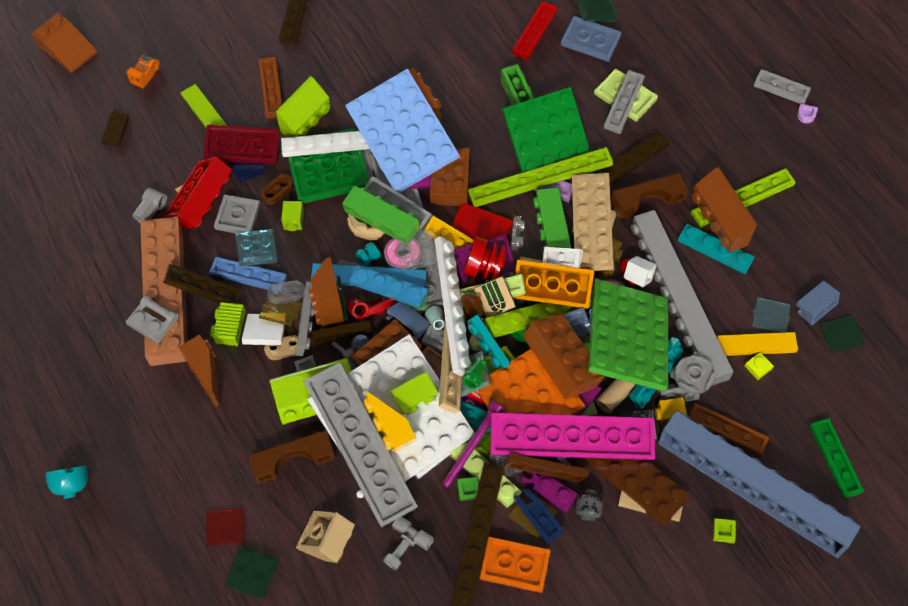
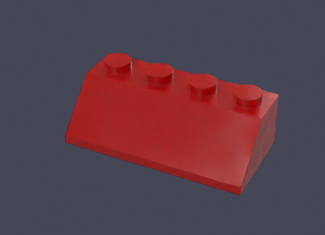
M217 156L198 161L162 218L178 217L183 228H197L202 223L204 214L211 209L212 201L219 196L220 188L229 180V174L232 169Z

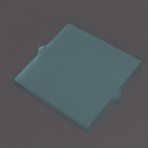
M757 297L756 306L752 312L754 314L752 327L786 333L788 322L791 319L789 317L791 305Z

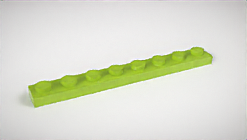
M606 147L468 189V194L472 205L478 207L570 179L572 175L586 174L612 166L613 160Z

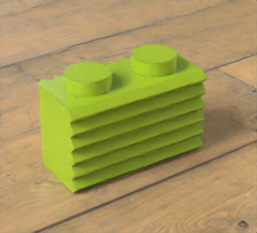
M220 302L219 308L215 310L216 323L211 327V337H213L216 344L238 346L246 313L243 304Z

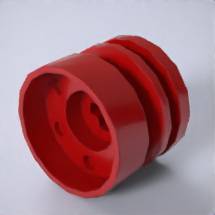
M475 236L463 274L475 278L480 270L483 271V281L486 280L488 273L491 274L490 282L496 280L501 275L505 264L507 246L502 245L499 252H496L498 243L495 242L491 249H487L488 240Z

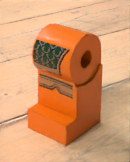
M144 54L134 68L130 67L127 71L130 83L144 88L158 70L159 60Z

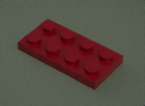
M207 125L203 158L207 159L217 156L221 161L277 165L279 129Z

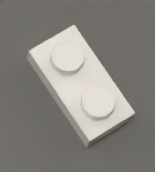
M545 247L542 263L581 268L583 251L581 249Z

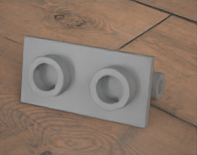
M674 384L668 385L666 391L657 390L660 400L683 397L684 402L699 400L700 395L686 393L679 386L675 387Z

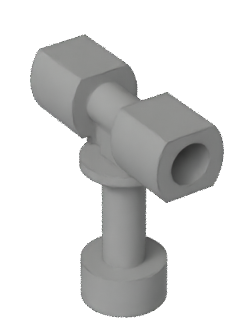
M401 516L393 522L392 526L393 529L402 534L400 536L402 542L394 553H388L383 561L392 569L397 570L401 565L399 559L409 545L414 546L417 544L427 551L434 542V539L423 530L419 532L414 529L411 522Z

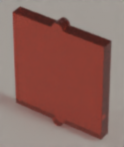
M244 510L207 512V526L205 527L207 531V546L244 543V528L246 527L244 524Z

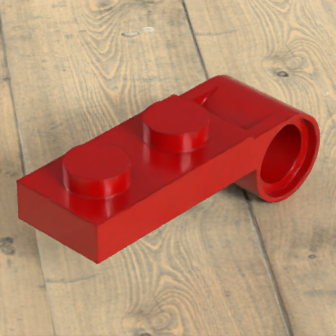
M383 295L367 303H364L359 298H353L348 302L347 309L356 319H364L370 315H379L385 312L386 308L395 305L399 301ZM358 305H362L361 310L359 312H355V308Z

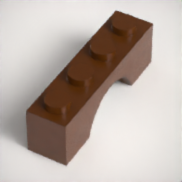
M680 173L668 174L663 178L651 179L641 184L636 183L627 188H618L613 191L610 203L618 219L635 215L639 207V201L644 198H658L667 205L684 201L689 190Z
M316 431L311 436L305 438L297 437L292 442L286 444L279 443L271 449L257 450L252 455H249V461L257 484L276 479L280 466L291 457L303 456L313 461L315 465L334 460L335 456L327 431Z

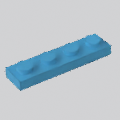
M357 265L350 279V284L418 308L422 307L428 294L427 288Z

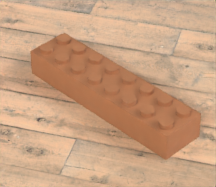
M178 217L140 221L143 297L147 295L152 298V301L170 312L174 311L179 314L177 321L158 344L144 336L145 358L150 366L186 362L179 346L188 342L186 291L163 283L169 264L185 269L182 225ZM150 308L145 311L163 323L167 319Z

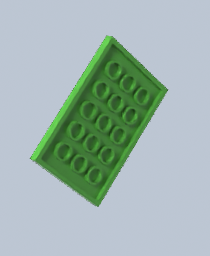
M595 279L592 292L588 372L666 391L668 388V298Z

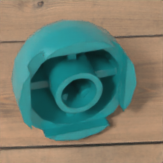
M87 466L45 473L49 490L55 495H63L64 499L76 497V493L82 491L88 482Z

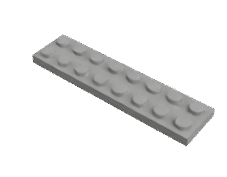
M339 362L305 380L304 383L380 526L383 527L418 508L341 363Z

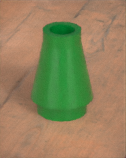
M476 359L475 363L463 374V384L470 389H476L480 386L487 363L482 359Z

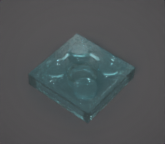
M273 229L235 233L240 267L277 263Z

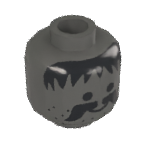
M585 490V493L577 496L575 512L579 515V519L596 521V518L601 517L604 500L601 496L597 495V491Z

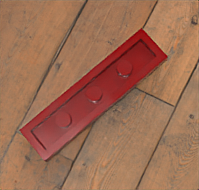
M544 1L541 2L512 50L513 55L525 60L529 59L557 13L558 7Z

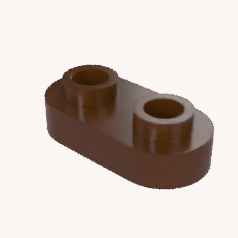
M287 174L277 176L262 189V201L265 204L273 205L281 200L293 189L292 178Z

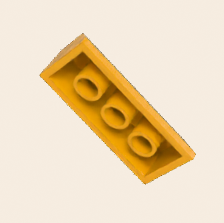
M517 260L515 275H523L526 294L512 298L589 309L594 270Z

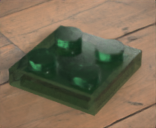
M240 546L224 586L225 588L265 601L280 560Z

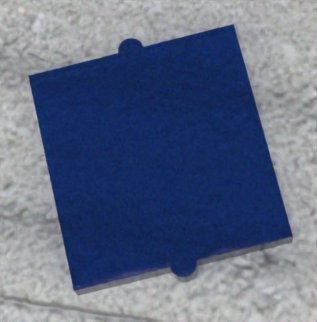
M230 162L239 183L250 178L254 179L255 176L267 172L264 164Z

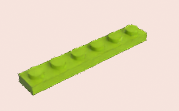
M590 298L589 309H585L586 312H587V311H590V309H591V307H592V300H591V298ZM539 303L485 318L484 324L492 337L496 338L527 329L534 321L561 313L564 315L580 308Z

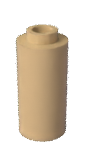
M615 379L595 402L603 412L610 414L633 391L636 384Z

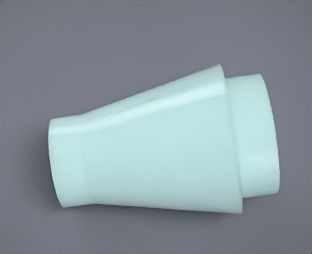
M438 306L429 307L425 313V319L430 322L434 329H442L444 327L443 310Z

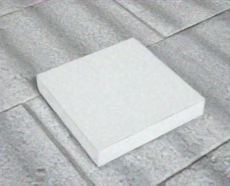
M248 314L242 336V344L282 345L287 320L286 315Z

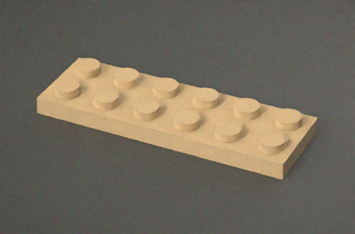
M609 173L572 175L574 249H581L583 251L581 269L594 271L614 270Z

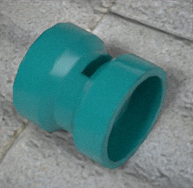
M372 242L366 244L364 249H359L355 252L358 261L365 267L370 265L371 261L381 257L379 250Z

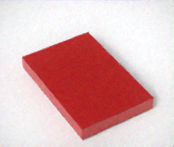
M462 202L451 227L473 240L475 236L489 240L504 235L508 237L514 221Z

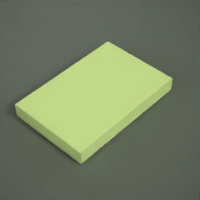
M615 69L595 89L594 94L613 106L626 75ZM641 86L628 117L637 122L657 100L658 95Z

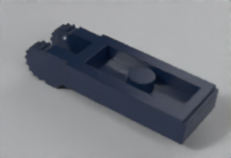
M526 488L523 492L531 504L526 506L517 495L513 499L522 510L523 515L548 545L563 534L564 529L540 499H537L530 489Z

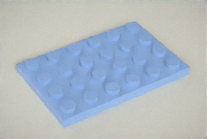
M408 69L345 105L392 188L398 193L460 158V155Z

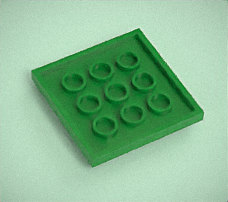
M571 87L502 108L521 173L590 152Z
M351 128L333 133L354 132L356 130ZM361 150L288 157L298 201H301L302 204L350 193L354 186L364 188L369 182Z

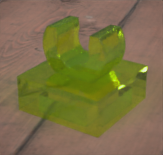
M486 432L476 446L475 450L478 453L494 456L490 455L491 432Z

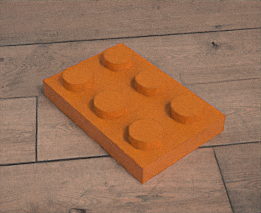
M489 537L480 580L542 593L551 550Z

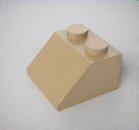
M313 511L296 548L324 561L337 563L343 554V549L348 539L352 535L355 524L338 513Z

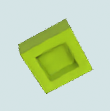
M715 518L713 522V541L734 543L736 540V521Z

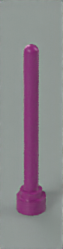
M493 400L488 406V415L443 481L444 487H449L488 430L491 425V413H504L506 410Z

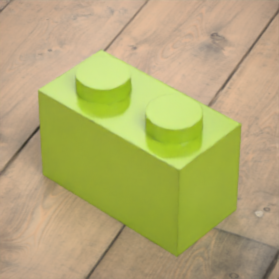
M426 371L390 391V394L401 414L407 413V415H411L419 410L417 406L423 403L429 405L434 402L438 391Z

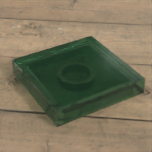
M577 0L583 21L617 20L612 0Z

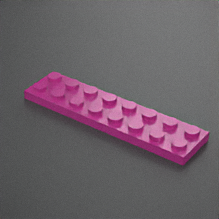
M491 413L490 455L508 456L512 453L537 457L654 460V418Z

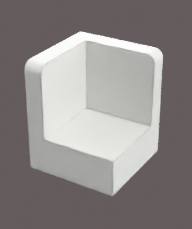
M636 256L628 261L624 278L644 287L652 282L657 265Z

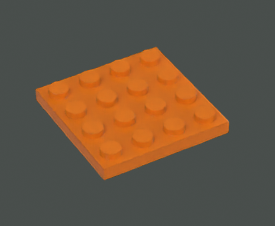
M532 349L510 362L511 365L505 369L501 367L490 374L491 385L476 391L487 408L493 400L506 409L504 413L574 416L586 407L578 395L565 400Z

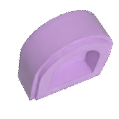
M800 103L797 117L803 123H811L816 117L818 108Z

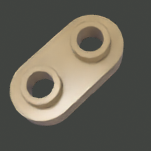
M298 336L283 337L282 345H265L264 351L266 356L271 360L297 356L295 352ZM292 342L296 343L295 346H290ZM272 347H277L276 350H271Z

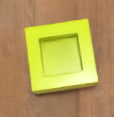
M761 352L745 364V367L757 380L774 367Z

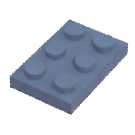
M574 16L561 41V46L609 62L622 32Z

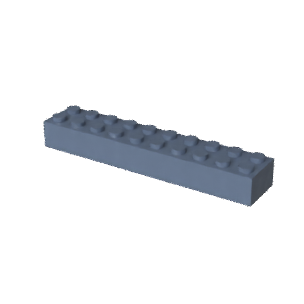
M676 411L662 432L658 442L660 446L836 558H839L850 546L861 527L851 517L838 513L835 507L819 501L818 497L814 494L803 491L795 482L787 481L776 470H770L763 466L760 460L749 457L741 448L728 444L723 437L712 434L707 427L702 424H696L684 413Z

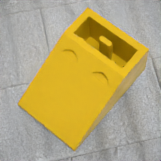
M366 392L365 400H363L369 414L373 413L375 417L373 418V423L377 431L380 432L382 430L384 434L382 441L387 450L391 449L394 453L414 443L416 436L408 420L371 393Z

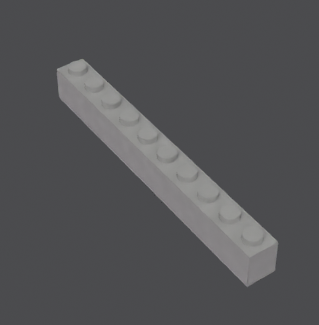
M655 210L634 216L633 223L631 224L632 233L637 236L639 248L644 250L646 260L657 265L653 277L661 286L662 296L668 298L669 311L676 318V325L678 330L682 331L684 335L685 345L690 347L691 355H698L710 361L715 371L713 385L730 380L733 370Z

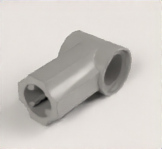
M147 188L143 193L141 204L132 215L133 218L139 223L140 221L150 220L157 209L161 210L165 206L167 195L155 189Z

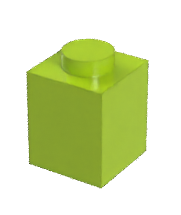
M283 201L281 221L284 230H302L304 217L302 202Z

